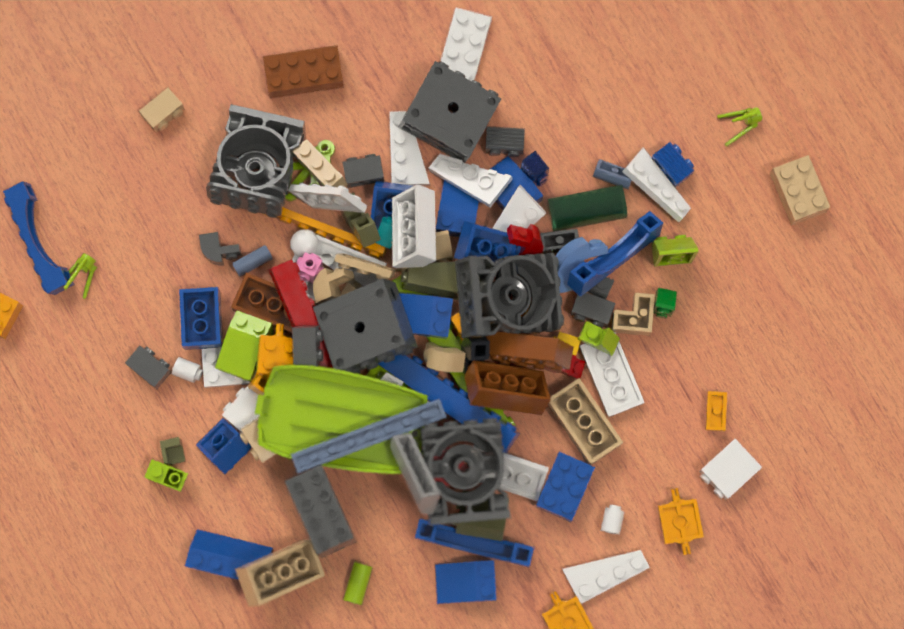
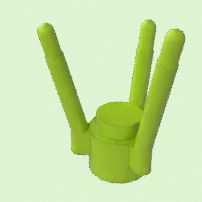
M748 108L717 116L720 119L743 115L732 119V122L744 120L747 125L750 124V126L726 142L725 146H729L751 129L758 127V122L762 121V114L759 108Z
M83 253L70 268L69 273L72 276L65 284L64 290L71 285L80 270L84 273L90 271L83 293V299H85L93 274L97 268L94 266L96 260Z

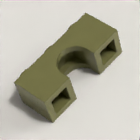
M341 211L343 219L363 248L381 240L376 224L368 213Z

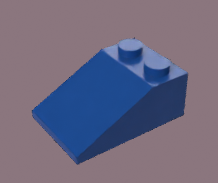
M509 156L491 168V170H495L499 174L512 176V181L496 200L502 210L505 209L519 185L538 204L543 200V194Z
M444 180L436 232L448 230L449 236L460 237L464 221L476 224L479 201Z
M376 181L373 191L371 218L375 222L377 230L383 216L386 218L392 217V198L413 187L412 185Z
M464 221L454 258L459 260L468 256H488L494 262L506 256L519 255L521 246L510 244L507 232Z
M399 293L413 335L440 339L448 338L453 299Z
M494 560L435 564L437 604L496 601Z

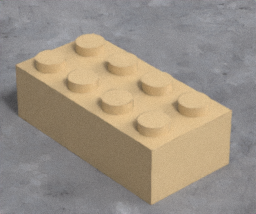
M580 378L550 397L549 408L589 465L594 464L623 444V441Z
M310 539L298 541L235 569L249 607L260 606L325 576Z

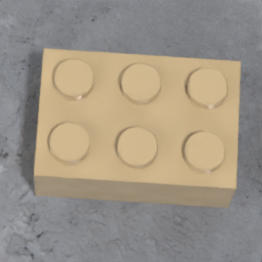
M809 155L772 169L770 172L771 178L791 225L826 213L829 210V202Z

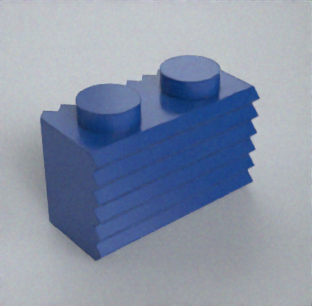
M669 142L652 156V159L676 188L694 173V165L688 158L684 159L678 145H673Z

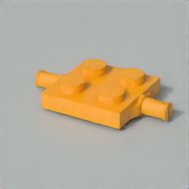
M276 324V335L259 336L256 374L269 377L273 367L294 365L293 338L283 336L284 324Z
M675 488V491L674 489L670 490L673 501L668 504L658 505L657 507L664 543L681 544L683 555L691 554L689 542L694 539L704 538L697 499L680 500L679 488Z
M557 591L549 594L554 606L551 610L542 614L549 629H594L577 596L567 601H561Z

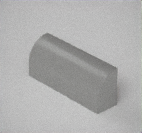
M412 434L393 436L390 449L419 511L426 515L434 514L440 493Z

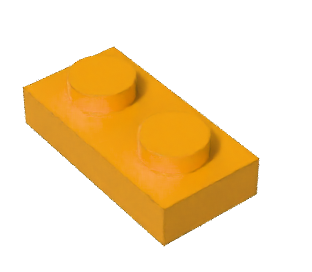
M707 392L705 430L726 431L727 392Z

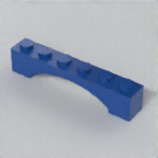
M22 181L3 191L5 195L4 200L7 206L11 208L13 213L12 219L20 229L19 235L27 245V254L34 261V270L42 280L41 286L47 294L56 295L64 291V286L71 275L67 268L54 263L42 247L34 223V203L38 200L31 184ZM72 282L68 288L74 286V282Z
M649 211L638 219L636 224L617 243L608 249V254L600 255L586 263L583 261L571 270L567 285L581 297L659 237L663 222Z
M419 519L415 539L528 568L530 567L534 547L519 543L457 534L456 528L442 524L430 525L424 519Z

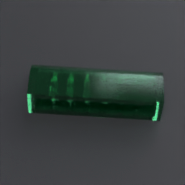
M623 185L547 200L553 232L627 218V205Z

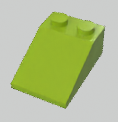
M677 235L674 239L657 237L651 244L654 267L692 263L699 252L692 237H686V235Z
M237 310L228 327L215 369L251 382L257 370L259 336H273L274 329L272 323Z

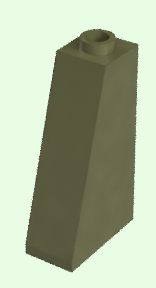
M455 261L430 263L424 267L407 268L401 274L403 290L458 300Z

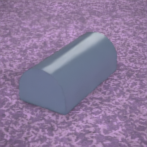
M599 159L593 174L594 178L625 189H629L632 181L622 172L625 168Z
M264 245L233 262V266L239 277H241L246 272L248 273L272 260L273 257L267 246Z

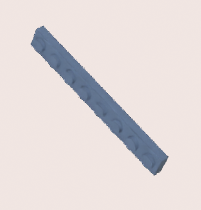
M440 399L298 451L291 454L297 473H301L391 439L393 436L423 427L424 424H431L446 418V414Z

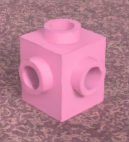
M305 252L303 257H299L296 262L300 269V273H298L300 279L312 284L317 274L324 269L323 260L314 253L308 254Z

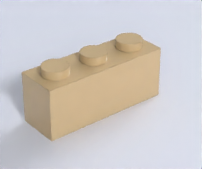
M307 139L292 151L296 159L322 186L346 187L348 185L344 177Z

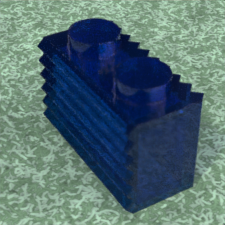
M534 151L522 160L521 170L538 187L547 182L550 168L539 154Z

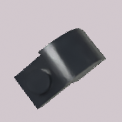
M486 337L463 339L461 351L466 353L464 374L467 372L472 361L484 362V360H489L490 340Z

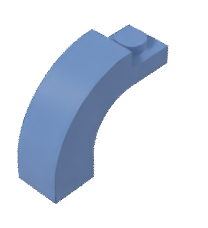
M579 237L560 249L556 254L559 261L557 270L560 277V293L572 291L567 285L570 271L582 261L591 257L608 254V246L598 239L587 242L583 237Z

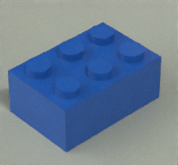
M219 288L179 289L181 339L184 350L222 347L221 293Z
M559 452L535 507L568 522H572L595 467Z

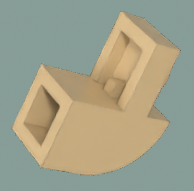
M342 267L334 271L327 268L322 269L317 274L313 283L315 302L322 304L341 296L339 286L354 280V273Z
M426 342L423 355L428 368L443 372H463L466 353L457 348H442L433 342Z

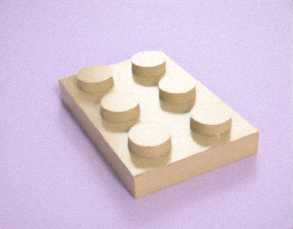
M344 253L336 254L334 260L339 263V267L345 269H352L354 267L357 268V272L365 275L374 273L376 274L375 278L389 280L396 273V269Z

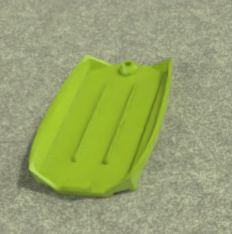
M307 365L276 366L271 371L265 385L264 394H258L255 414L259 415L258 445L275 454L292 459L291 454L424 405L428 403V396L390 382L337 369ZM424 426L404 433L412 434L413 431L417 432V436H413L420 453L422 449L421 429ZM392 438L322 464L324 467L351 471L402 474L390 449Z

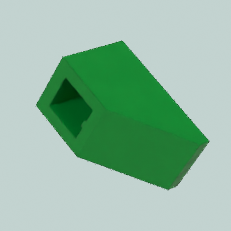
M663 288L656 290L653 310L656 317L666 319L668 316H672L675 311L677 291Z

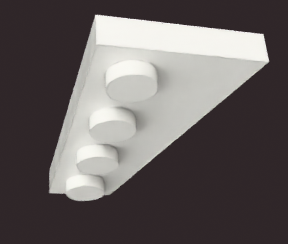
M644 147L622 171L677 222H680L691 209Z
M439 154L429 167L430 172L490 208L512 181L511 175H502L495 170H486L475 164L463 163L462 160Z
M641 550L562 570L582 604L650 567Z

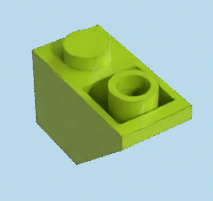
M152 459L144 478L181 492L188 473Z

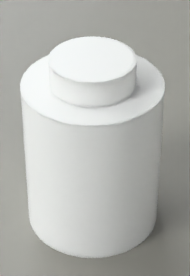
M181 357L177 358L172 370V375L192 383L196 380L199 381L203 373L201 365Z
M610 505L609 508H605L601 531L620 535L624 511L621 510L620 506Z

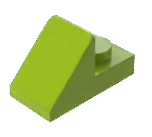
M586 321L577 340L613 356L620 338L610 328L602 329Z

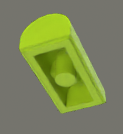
M356 562L353 563L343 598L344 601L358 605L363 604L373 567Z

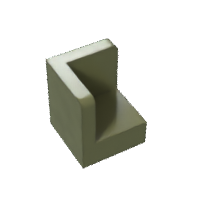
M179 437L160 441L165 465L169 466L185 462L183 445Z

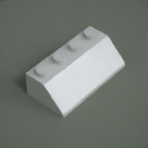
M417 184L392 198V253L394 268L424 267L436 261L434 190Z

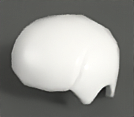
M299 230L293 234L290 240V248L298 257H303L305 252L308 254L315 253L318 248V238L313 231Z

